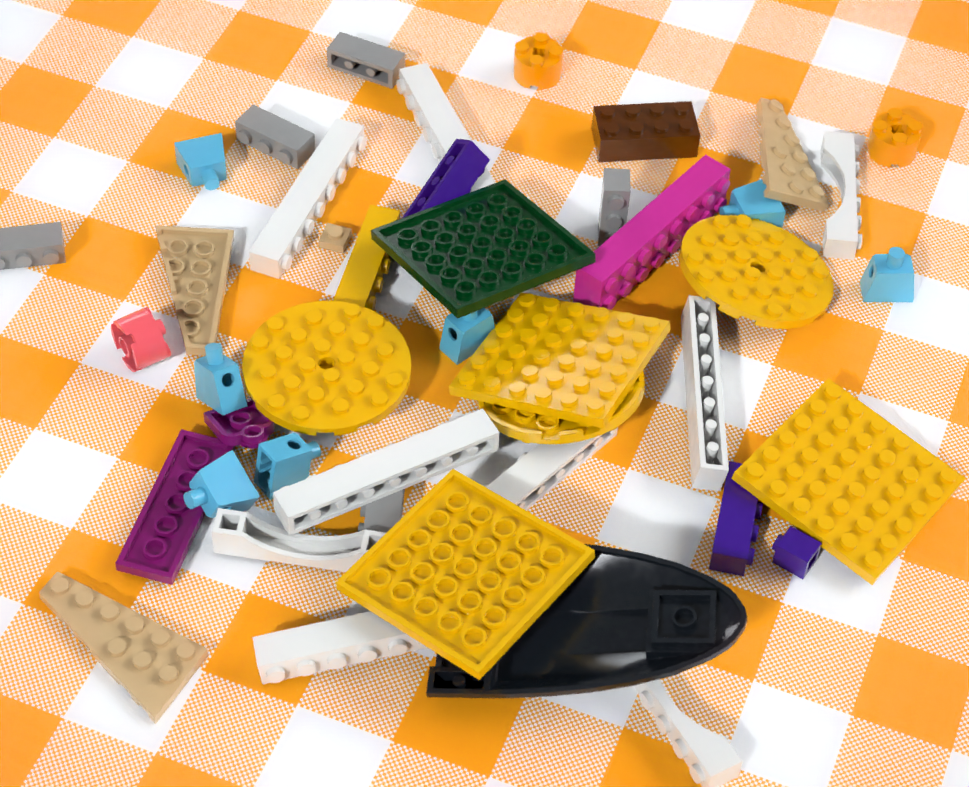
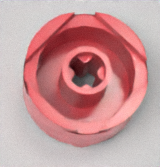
M148 307L123 316L111 324V333L117 350L122 349L126 355L122 359L132 372L142 370L171 356L170 348L163 338V335L166 334L165 326L160 319L155 320Z

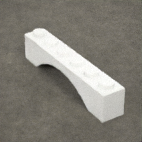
M824 131L820 148L821 167L836 183L842 202L838 210L826 220L822 237L823 257L854 260L856 249L860 250L862 245V234H858L861 228L862 217L857 215L861 206V197H857L860 190V179H856L859 174V162L855 161L858 158L859 144H855L853 133Z
M218 508L211 534L214 553L346 572L386 532L365 529L340 536H315L301 533L289 536L286 530L270 525L248 512Z
M661 679L633 686L639 694L642 706L646 710L651 711L656 719L659 731L662 734H666L671 740L675 754L678 758L684 759L689 767L692 779L697 784L700 783L702 787H719L739 777L743 761L727 738L704 728L685 715L671 700L662 685Z

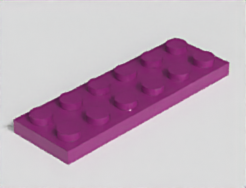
M181 429L115 563L117 571L173 585L205 517V512L201 506L189 509L186 506L183 498L184 493L191 490L189 482L199 470L229 451L233 450L235 452V446H227L218 438Z

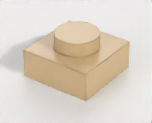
M327 223L318 240L319 248L344 254L352 237V229Z

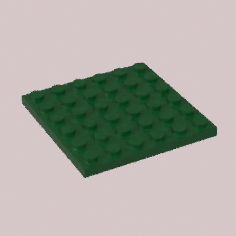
M506 179L371 230V239L456 318L466 316L596 262V253Z

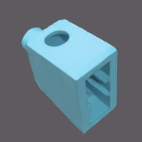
M222 133L174 142L176 162L191 186L204 185L207 190H215L220 186L219 181H224L227 178Z
M762 179L733 189L729 205L719 208L720 215L738 216L744 214L751 219L762 220L780 228H783L786 211L780 201L764 197L766 184L763 183Z
M892 247L889 249L888 254H875L872 256L860 279L863 302H913L914 269L912 259L909 254H905L902 248Z
M486 308L460 318H456L452 313L449 314L444 321L439 349L456 365L468 359L474 354L491 330L495 329L493 315Z
M207 344L205 346L206 356L194 361L196 397L221 415L247 407L237 363L223 354L222 344Z
M296 433L260 443L258 445L254 483L272 500L273 492L308 478L311 460L321 456L320 446L316 441L306 443Z
M233 450L199 470L189 482L191 490L185 492L183 496L184 502L189 509L201 506L209 518L216 517L218 508L242 512L247 511L260 497Z

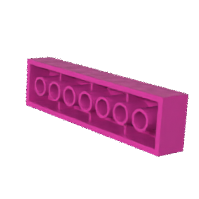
M705 154L594 251L596 253L595 263L576 270L573 303L604 307L612 310L616 302L622 297L628 296L637 283H642L654 268H659L666 257L677 252L684 235L692 225L712 217L717 212L719 213L721 206H726V193L730 186L729 176L731 169Z

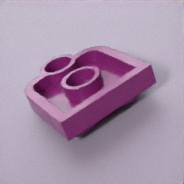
M252 398L246 399L247 407L225 415H221L214 409L203 413L204 422L223 444L227 446L241 445L245 448L255 449L258 448L260 443L268 441V436L275 431V423L265 417L255 407V402Z

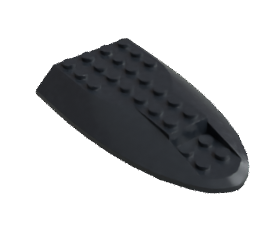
M585 544L595 550L594 560L480 680L437 654L436 665L429 668L426 695L427 697L440 698L549 697L592 693L634 686L674 676L706 663L731 648L745 631L747 624L746 609L738 596L729 587L683 564L639 552Z

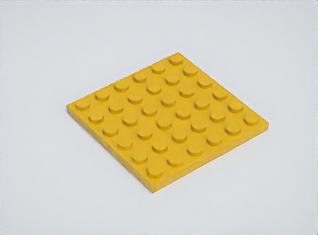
M521 292L495 325V329L491 330L450 383L449 393L453 396L605 428L669 333L670 321Z
M828 378L734 472L731 479L798 530L821 542L823 549L873 586L959 489L966 478Z
M452 469L348 569L335 584L339 592L480 680L594 560L595 550L457 470Z

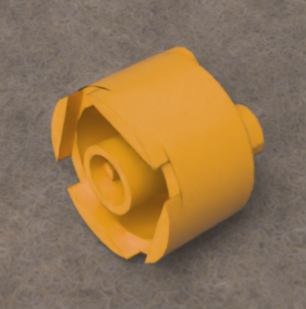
M538 32L534 36H529L516 42L513 74L516 82L529 89L530 86H537L538 90H545L555 86L559 82L562 72L563 48L554 39L549 38L548 34L544 32Z
M891 108L888 112L878 115L872 122L867 143L870 158L885 167H891V164H899V167L911 164L916 157L920 143L922 123L903 113L898 108Z

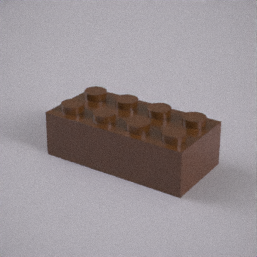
M692 101L593 106L591 129L598 163L697 157L700 132Z

